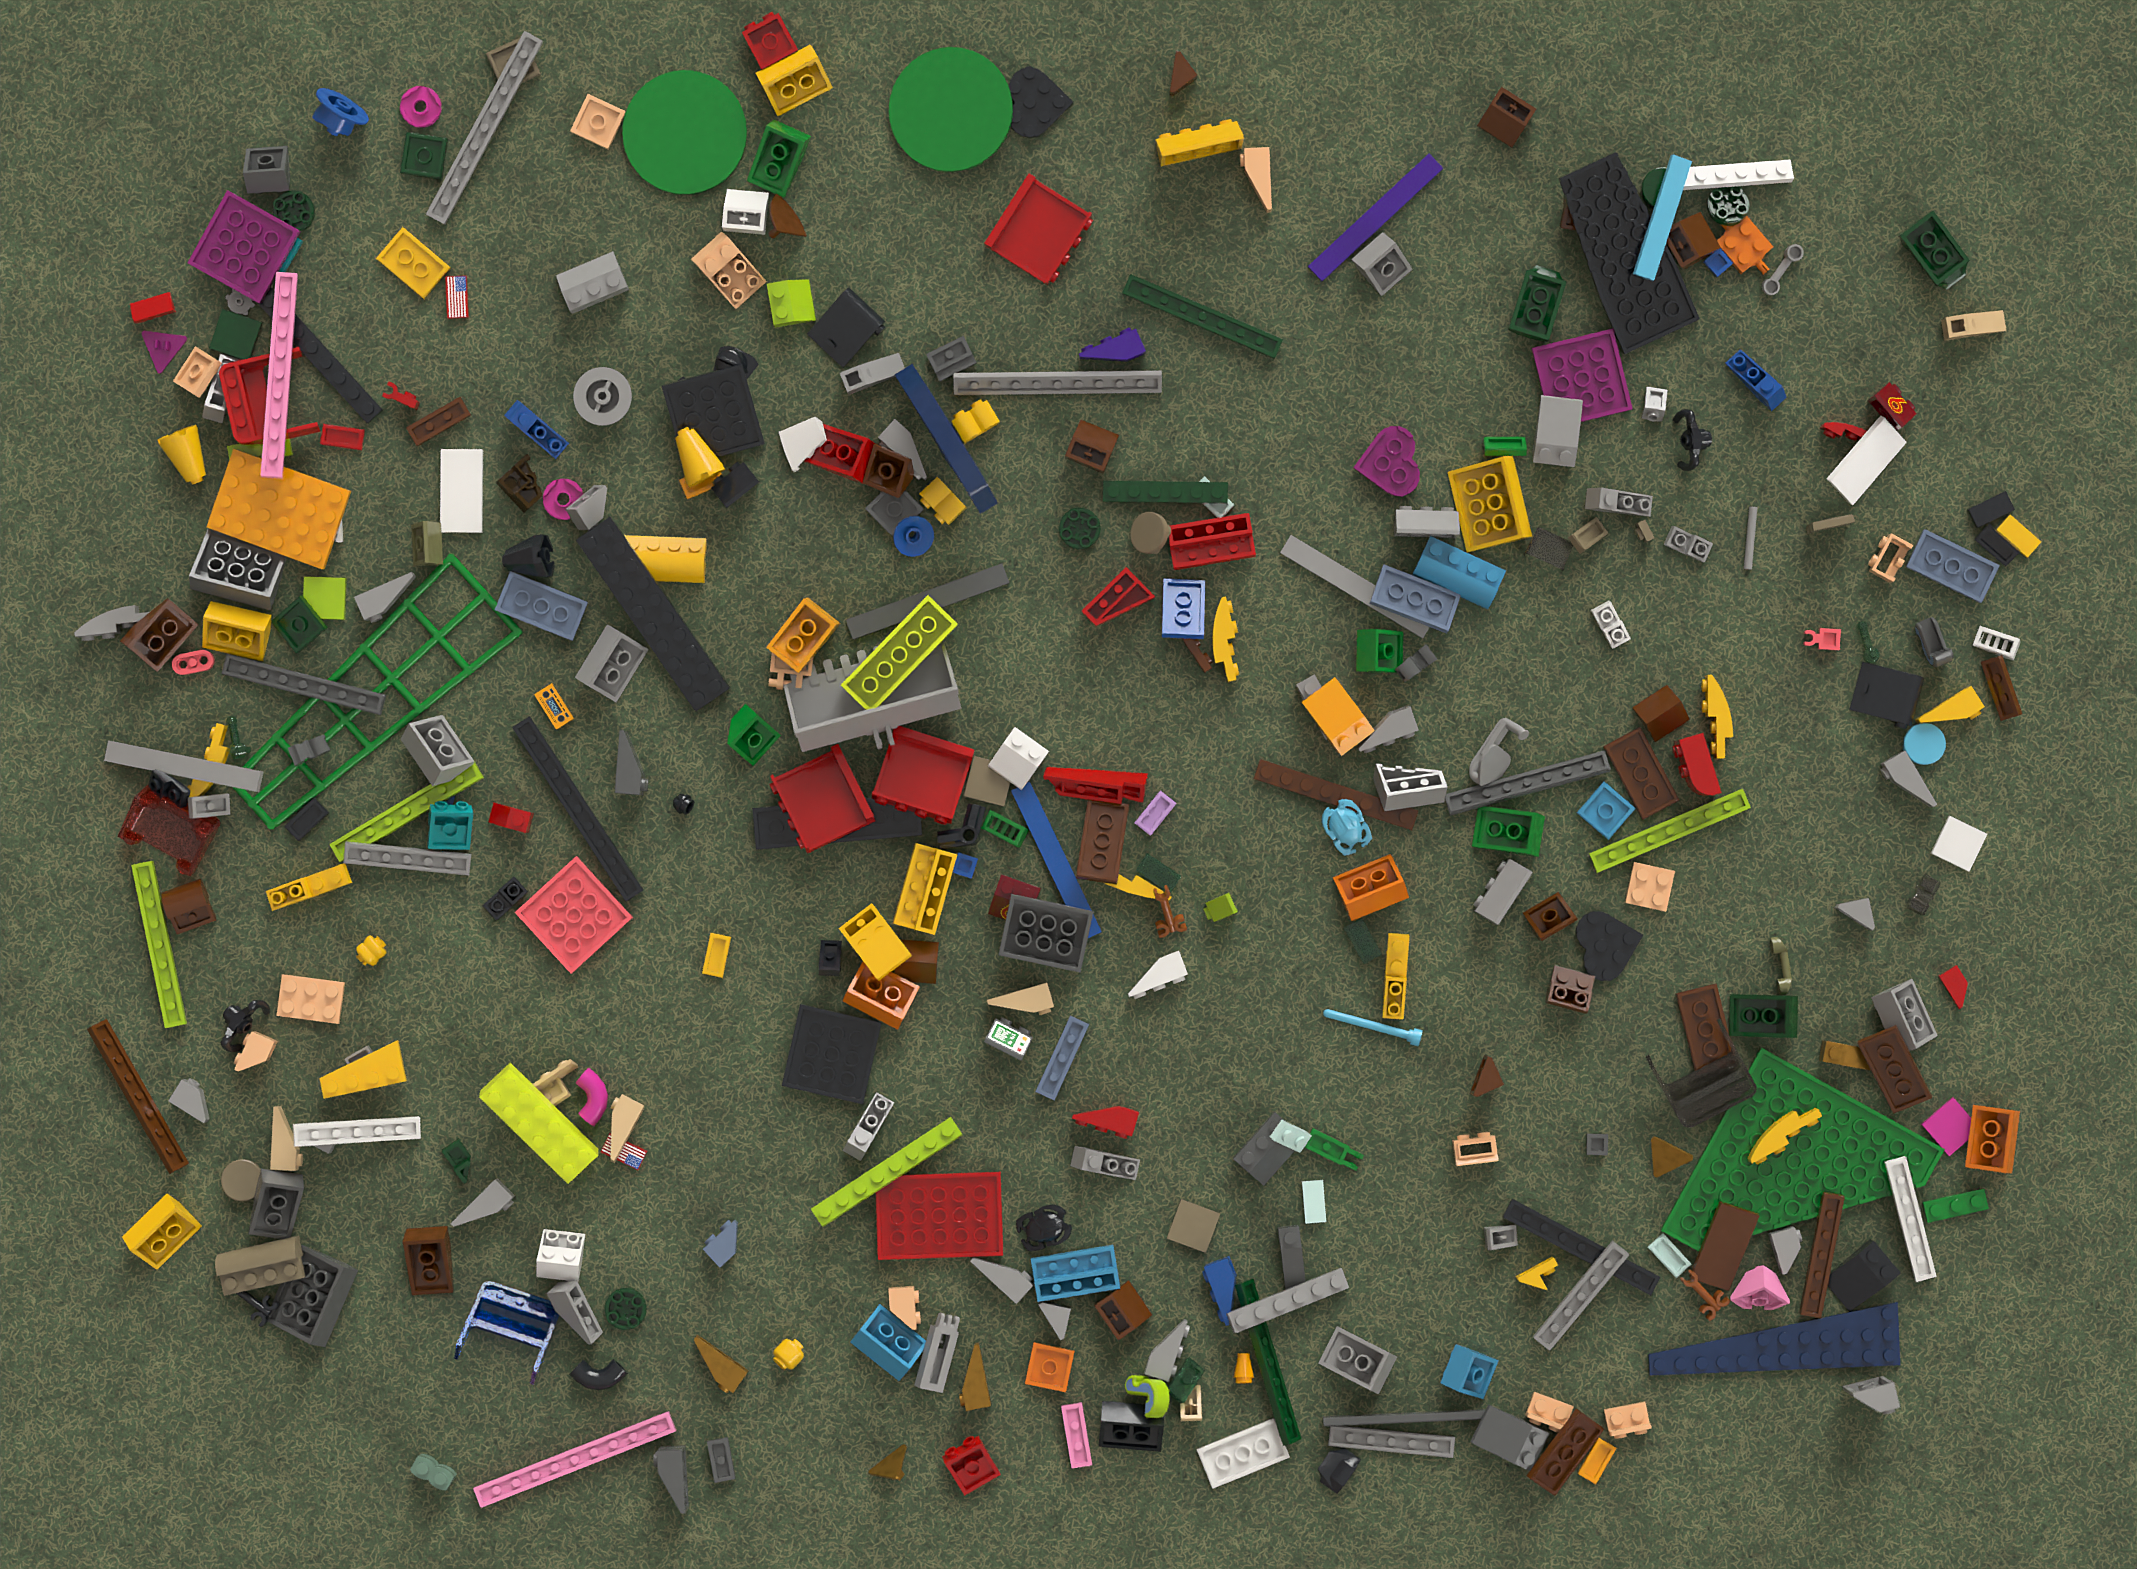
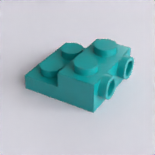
M436 801L435 804H430L428 849L470 850L473 822L472 805H468L464 801H459L456 805H448L445 801Z

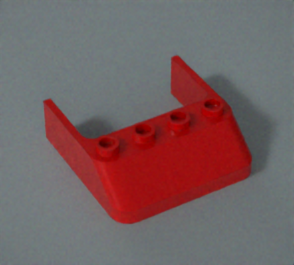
M299 347L292 349V359L303 357ZM270 354L227 363L219 370L233 436L242 445L263 444L267 386L263 369L266 365H269ZM315 422L286 429V440L320 432L319 425Z

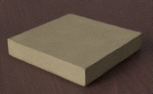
M520 38L486 53L497 79H499ZM533 60L522 83L541 75L535 60Z
M1850 514L1813 522L1806 526L1807 534L1850 525L1855 522L1854 515Z
M974 756L964 796L1005 806L1010 782L988 767L991 760Z
M1181 1199L1167 1239L1206 1253L1220 1213Z

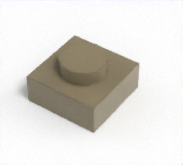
M1646 520L1636 524L1637 529H1635V533L1640 541L1643 540L1646 543L1654 539Z

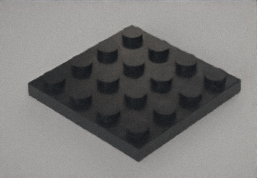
M742 363L661 386L676 437L679 436L677 432L686 427H689L690 430L694 429L717 457L765 444Z
M800 1004L782 1086L863 1104L882 1022Z

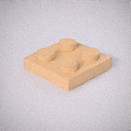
M587 94L570 132L609 150L626 111Z
M195 346L173 382L200 398L214 375L217 374L222 363Z
M1633 862L1625 903L1666 912L1675 871Z

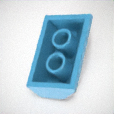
M879 1304L850 1343L900 1381L923 1352L926 1340Z

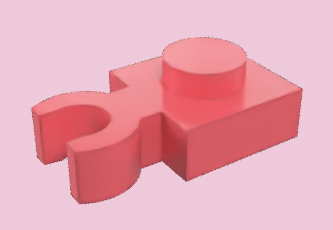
M1819 628L1818 634L1812 630L1804 631V634L1811 635L1812 640L1810 642H1803V645L1811 646L1818 643V649L1840 650L1841 629Z

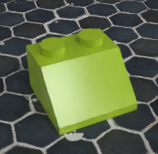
M785 280L767 284L775 328L816 321L809 280Z

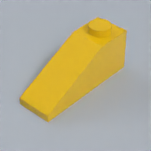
M1968 686L1915 721L1917 723L1965 719L1968 717L1972 720L1981 714L1980 710L1985 706L1972 686Z

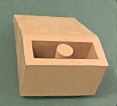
M720 232L691 259L735 309L767 282L723 232Z

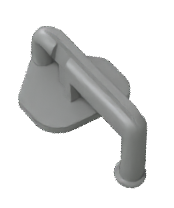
M1507 718L1500 719L1471 761L1469 769L1470 778L1480 786L1500 779L1509 767L1511 757L1498 745L1508 730L1517 734L1519 740H1524L1528 737V730Z

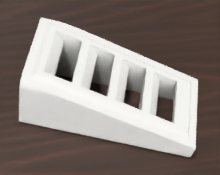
M1980 626L1973 646L1998 656L2002 655L2003 658L2014 661L2020 645V639ZM1982 632L1988 634L1985 645L1981 644ZM1992 636H1995L1994 645L1991 647L1989 646ZM2000 639H2003L2004 643L2001 650L1997 649ZM2011 642V649L2009 652H2006L2008 643Z

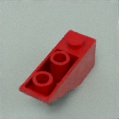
M1114 1106L1073 1114L1072 1119H1076L1075 1123L1087 1127L1089 1123L1095 1125V1130L1107 1133L1109 1129L1115 1131V1136L1127 1139L1128 1135H1133L1139 1111L1122 1106Z

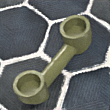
M1778 937L1770 938L1772 954L1779 953L1783 978L1777 979L1779 995H1786L1792 982L1788 951Z

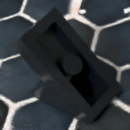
M821 940L819 976H840L842 941Z

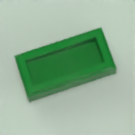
M1484 437L1485 456H1526L1527 454L1525 437Z

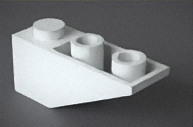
M1176 951L1159 958L1128 993L1129 997L1134 996V999L1146 995L1145 991L1151 988L1155 992L1165 988L1164 983L1173 981V984L1185 980L1184 976L1188 975L1180 952Z

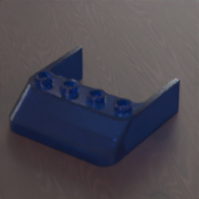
M485 1282L480 1287L459 1337L454 1359L458 1360L470 1330L478 1328L540 1350L530 1380V1384L534 1385L560 1315L555 1311L550 1300L496 1282Z

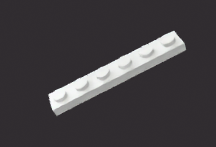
M1790 160L1690 167L1683 190L1792 182L1794 176Z
M419 1116L293 1124L294 1147L421 1139Z
M1903 1156L1885 1161L1914 1280L1919 1282L1937 1277L1907 1159Z

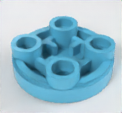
M1929 723L1914 725L1906 732L1903 739V751L1907 752L1912 762L1920 765H1928L1938 761L1946 748V740L1942 731Z

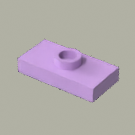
M1159 791L1135 821V824L1151 836L1177 803L1162 791Z

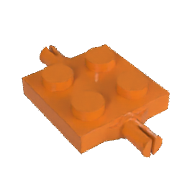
M1748 216L1739 224L1733 226L1721 225L1725 231L1717 241L1722 251L1733 262L1732 265L1742 274L1748 268L1756 266L1764 275L1769 268L1762 259L1773 246Z

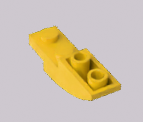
M1222 597L1213 625V656L1215 664L1223 662L1227 681L1232 682L1237 680L1236 676L1239 675L1237 663L1233 664L1231 656L1235 654L1233 645L1228 643V640L1235 638V633H1238L1236 621H1231L1230 613H1233L1231 600L1227 601L1226 597Z
M1706 675L1705 679H1702L1701 682L1702 692H1705V700H1702V713H1705V717H1714V721L1710 722V733L1714 734V742L1710 743V753L1714 754V759H1724L1725 738L1733 737L1731 714L1718 682L1713 675Z
M216 723V727H212L210 732V739L212 741L210 747L206 748L204 759L223 764L226 763L231 749L223 746L228 726ZM193 779L191 785L187 787L191 791L189 797L203 796L214 783Z
M346 863L267 890L266 894L271 909L274 911L351 884L352 881Z
M1388 933L1383 1018L1404 1019L1409 934Z
M1814 1108L1801 1116H1798L1796 1111L1792 1110L1782 1116L1757 1140L1747 1158L1750 1163L1755 1162L1757 1165L1767 1160V1155L1773 1152L1776 1155L1786 1149L1785 1146L1789 1144L1786 1135L1792 1137L1800 1132L1799 1128L1805 1125L1811 1127L1818 1123V1118L1822 1117L1819 1109Z

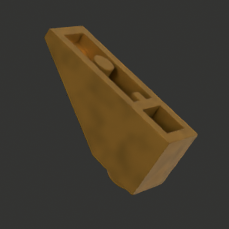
M1822 1040L1819 1061L1871 1070L1859 1047Z
M697 1335L694 1338V1342L715 1381L719 1383L718 1387L726 1393L729 1391L733 1393L749 1370Z
M979 1342L974 1344L962 1388L963 1394H959L961 1407L965 1406L966 1411L991 1406Z

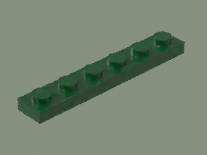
M1103 481V502L1228 504V482Z

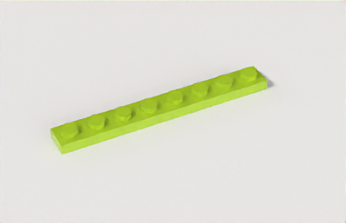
M474 762L473 765L450 782L426 786L332 842L330 846L339 862L342 863L344 862L346 841L374 844L428 812L430 804H435L436 801H446L484 777Z
M1740 789L1589 853L1596 873L1751 807L1744 790Z
M154 861L131 865L165 1028L187 1024Z
M951 1117L811 1208V1211L821 1226H826L961 1137V1131Z

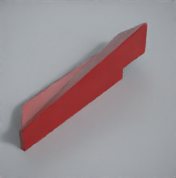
M1046 767L1043 775L1045 780H1049L1055 786V791L1060 796L1121 804L1123 798L1143 803L1148 773Z

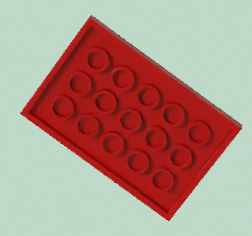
M1001 1171L902 1175L876 1192L878 1260L1003 1256Z

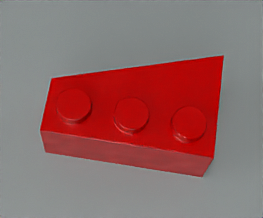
M1125 567L1081 613L1097 627L1155 599V596Z

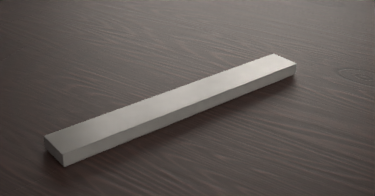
M1290 535L1280 554L1423 639L1429 629L1428 626L1369 604L1375 588L1374 584Z
M109 740L104 759L107 762L147 770L156 769L167 774L255 792L260 791L263 776L262 771Z

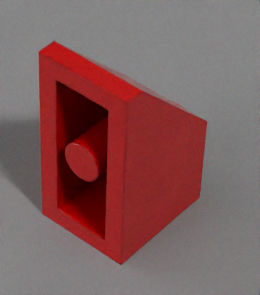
M493 802L488 822L529 833L534 813Z

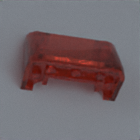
M147 785L134 797L117 837L129 845L138 844L143 840L177 859L175 865L178 871L191 877L215 837L221 822L215 816L189 818L188 803L187 807L180 809L168 797L159 798Z

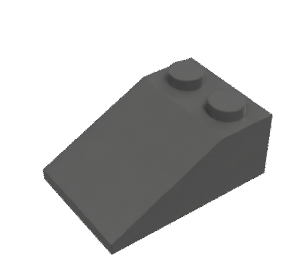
M620 730L615 793L644 796V791H648L649 780L645 779V773L628 732Z
M261 1169L248 1231L250 1235L279 1239L291 1237L304 1190L303 1174Z
M1488 1404L1471 1443L1530 1471L1549 1433L1534 1424Z
M686 1445L660 1446L653 1456L654 1467H658V1474L681 1514L686 1513L689 1508Z

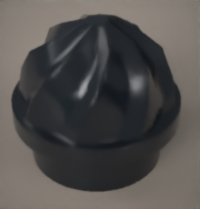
M679 794L673 800V807L679 814L687 815L692 810L695 802L691 799L690 795Z

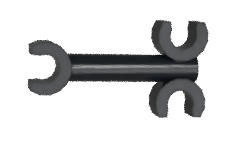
M247 1291L236 1293L259 1311L253 1313L250 1319L255 1320L257 1316H260L262 1318L259 1324L260 1327L267 1324L268 1316L272 1312L271 1310L277 1309L280 1305V1302L277 1301L273 1306H270L268 1303L272 1297L270 1295L265 1296L261 1303Z

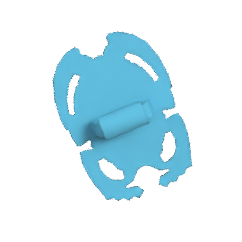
M1342 799L1338 801L1339 805L1335 810L1326 808L1321 820L1326 834L1334 840L1335 847L1346 856L1356 853V850L1352 848L1357 842H1363L1361 847L1368 845L1372 840L1368 824L1366 822L1361 824L1364 818L1359 807L1351 800ZM1345 806H1350L1357 811V813H1355L1352 809L1345 808ZM1329 816H1330V820H1329V828H1330V829H1328V827H1327V821H1328ZM1364 829L1366 834L1362 839V830ZM1340 843L1347 844L1349 847L1343 848Z

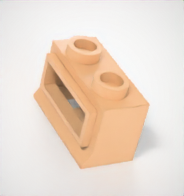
M1891 533L1887 537H1882L1878 544V547L1881 548L1878 555L1874 554L1868 563L1871 566L1869 572L1889 583L1894 582L1897 570L1902 567L1905 561L1903 560L1908 550L1913 547L1912 544ZM1891 542L1899 546L1888 569L1883 573L1876 568Z
M1490 1132L1477 1133L1478 1137L1469 1138V1134L1458 1135L1457 1140H1452L1455 1165L1462 1166L1498 1161L1495 1136L1490 1135ZM1491 1143L1492 1152L1461 1156L1460 1146Z

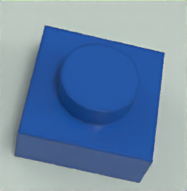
M1722 249L1715 251L1703 261L1716 278L1733 264Z
M958 853L953 873L972 879L978 859Z

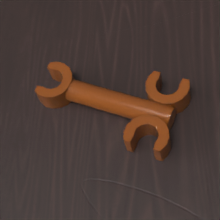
M1167 885L1164 886L1165 892L1159 894L1156 888L1153 890L1155 898L1160 901L1165 921L1158 920L1155 922L1157 929L1163 928L1157 931L1159 938L1166 937L1169 932H1183L1187 930L1185 923L1179 924L1185 921L1183 914L1176 915L1173 919L1168 901L1170 891Z
M1688 1270L1691 1274V1279L1686 1281L1681 1277L1680 1280L1685 1286L1692 1287L1707 1304L1701 1305L1699 1311L1704 1314L1709 1310L1706 1318L1711 1321L1715 1318L1716 1312L1721 1307L1727 1306L1731 1300L1727 1297L1720 1300V1297L1724 1294L1720 1289L1712 1297L1698 1282L1697 1274L1692 1270Z

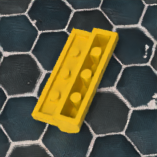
M624 535L656 581L705 583L706 538Z
M915 843L893 924L935 935L957 854Z

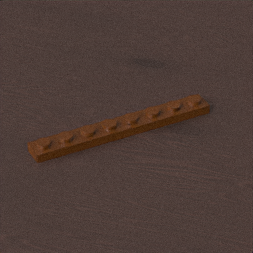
M1262 759L1259 760L1254 776L1255 780L1335 806L1339 805V800H1351L1359 807L1362 815L1409 830H1413L1418 810L1412 808L1384 811L1381 800L1378 797ZM1345 806V808L1352 809L1354 812L1357 813V811L1350 806Z
M105 1019L89 1027L87 1031L168 1173L171 1174L188 1165V1160L108 1020Z

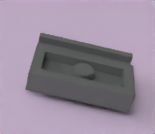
M964 336L926 354L940 382L953 376L954 373H959L977 364Z

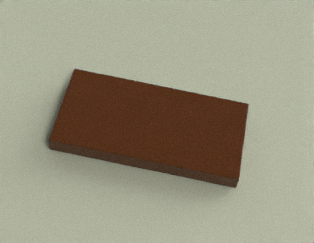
M1641 727L1603 746L1642 820L1679 801Z
M1088 800L1076 873L1077 879L1117 885L1129 804Z
M1717 984L1675 993L1695 1074L1737 1065Z
M1896 1025L1857 1041L1893 1114L1932 1099V1094Z
M1719 1201L1692 1268V1271L1697 1274L1699 1282L1729 1291L1759 1219L1758 1213Z
M1575 1409L1527 1474V1477L1555 1496L1601 1435L1604 1428L1578 1409Z

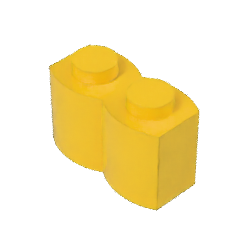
M980 399L971 405L972 409L964 412V410H961L953 415L954 419L951 423L963 444L1000 423L987 400L982 402Z
M938 477L919 493L922 497L919 501L927 509L931 507L936 512L934 517L941 524L946 522L949 525L966 509V506Z

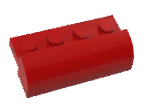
M1249 513L1170 526L1171 534L1168 536L1174 570L1256 557Z

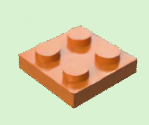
M1034 1342L1025 1384L1066 1392L1074 1350Z

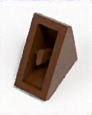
M1176 51L1170 96L1180 92L1195 81L1198 76L1180 51Z

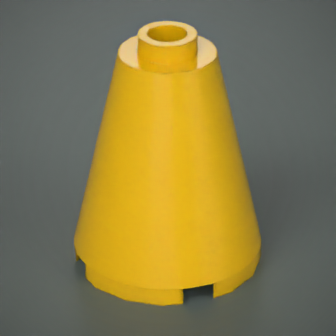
M196 424L178 430L169 436L166 435L157 439L160 447L186 482L191 481L193 485L203 481L202 476H205L206 472Z
M686 427L677 432L679 436L675 440L688 487L700 484L725 470L721 461L694 429L690 430L689 427Z

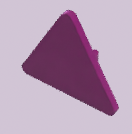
M150 331L142 332V337L158 373L164 371L187 341V337L182 335Z

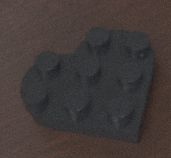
M1032 66L1020 69L1010 80L1009 88L1012 100L1014 101L1011 127L1021 137H1039L1074 103L1045 73Z
M1592 911L1583 915L1576 926V938L1579 944L1586 950L1583 956L1584 967L1589 975L1595 976V979L1600 981H1611L1619 976L1643 937V934L1601 911Z

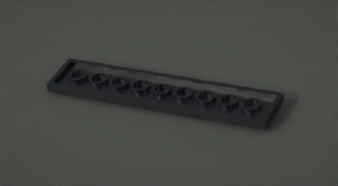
M611 516L576 540L695 712L730 689L726 680Z

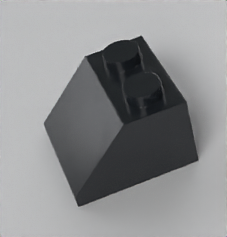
M737 461L728 469L730 471L725 477L720 475L712 481L714 486L711 489L726 508L759 483L744 462L739 464Z

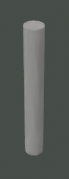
M1749 507L1744 569L1752 570L1757 507Z

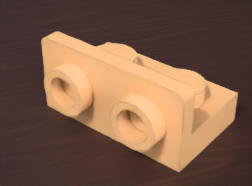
M1534 1391L1525 1415L1530 1418L1529 1422L1539 1426L1541 1423L1549 1425L1548 1429L1559 1432L1570 1418L1574 1406Z
M1645 1401L1604 1409L1608 1434L1614 1436V1439L1627 1437L1626 1433L1635 1432V1435L1647 1433V1429L1652 1428L1649 1423Z

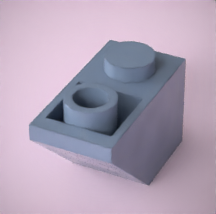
M728 1220L719 1228L722 1232L717 1237L713 1234L704 1242L707 1246L703 1250L719 1268L737 1252L738 1222L736 1220L732 1223Z

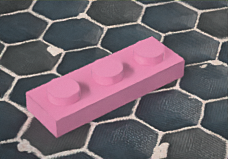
M1082 1402L1061 1405L1071 1468L1092 1465Z

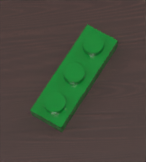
M1984 1188L1922 1202L1927 1223L1989 1209Z

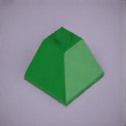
M744 704L731 719L727 744L754 766L781 735L747 704Z

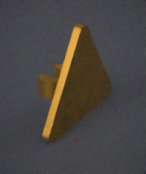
M1656 1136L1651 1138L1653 1173L1655 1177H1659L1693 1160L1692 1154Z
M905 1444L901 1445L871 1468L868 1473L900 1481L905 1475L901 1468L907 1446Z

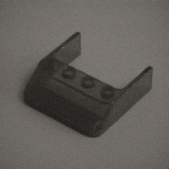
M1720 1018L1717 1019V1022L1731 1047V1052L1706 1066L1667 1084L1660 1076L1649 1055L1645 1056L1653 1074L1684 1127H1694L1751 1098L1757 1091L1753 1078Z

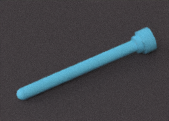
M1326 1009L1323 1012L1327 1018L1405 1038L1411 1045L1419 1046L1423 1030L1414 1028V1030L1410 1029L1407 1031Z

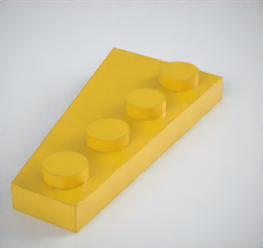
M397 1040L321 1077L320 1083L323 1098L407 1081L399 1041Z

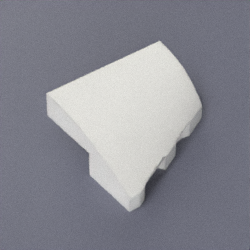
M816 417L779 432L786 457L794 472L800 469L798 466L806 458H810L816 448L821 447L827 440L823 423Z

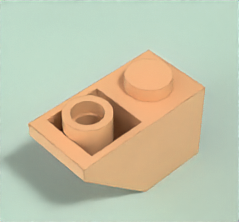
M252 1031L251 1034L248 1033L243 1041L245 1046L243 1052H239L235 1058L234 1064H236L234 1070L242 1071L270 1060L278 1041L256 1031Z
M914 1286L889 1288L890 1311L912 1330L917 1329V1324H921L920 1311L916 1312L915 1304L919 1303V1291H915Z

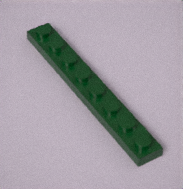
M1130 274L1122 292L1123 295L1275 359L1283 339L1132 274Z
M1254 1279L1245 1280L1235 1285L1241 1307L1260 1300ZM1265 1321L1248 1328L1279 1436L1283 1446L1300 1440L1301 1435L1268 1325Z

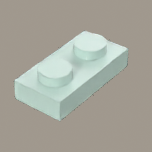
M1281 1120L1270 1137L1274 1141L1300 1153L1311 1138V1135L1307 1131Z

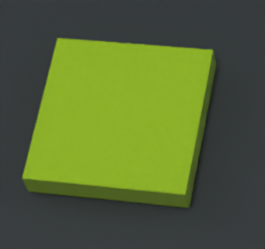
M304 577L303 597L321 619L345 620L347 578Z

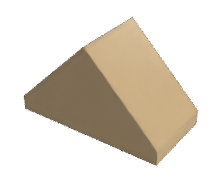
M1180 1385L1181 1421H1202L1200 1385Z

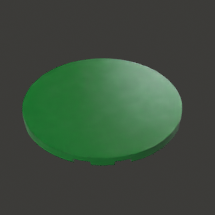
M959 47L934 49L914 59L897 78L889 101L891 128L901 148L919 164L942 172L962 171L984 163L985 160L997 152L1005 141L1013 117L1011 91L1000 70L983 55Z
M672 71L650 80L634 95L624 116L623 144L630 163L646 182L671 194H698L720 185L735 171L746 148L747 123L738 99L721 81L698 71Z

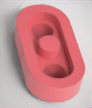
M207 650L183 653L174 657L172 668L180 675L208 671L213 667L215 659L213 654ZM202 657H206L208 659L207 663L204 665L201 663ZM182 661L187 662V667L184 669L180 666Z

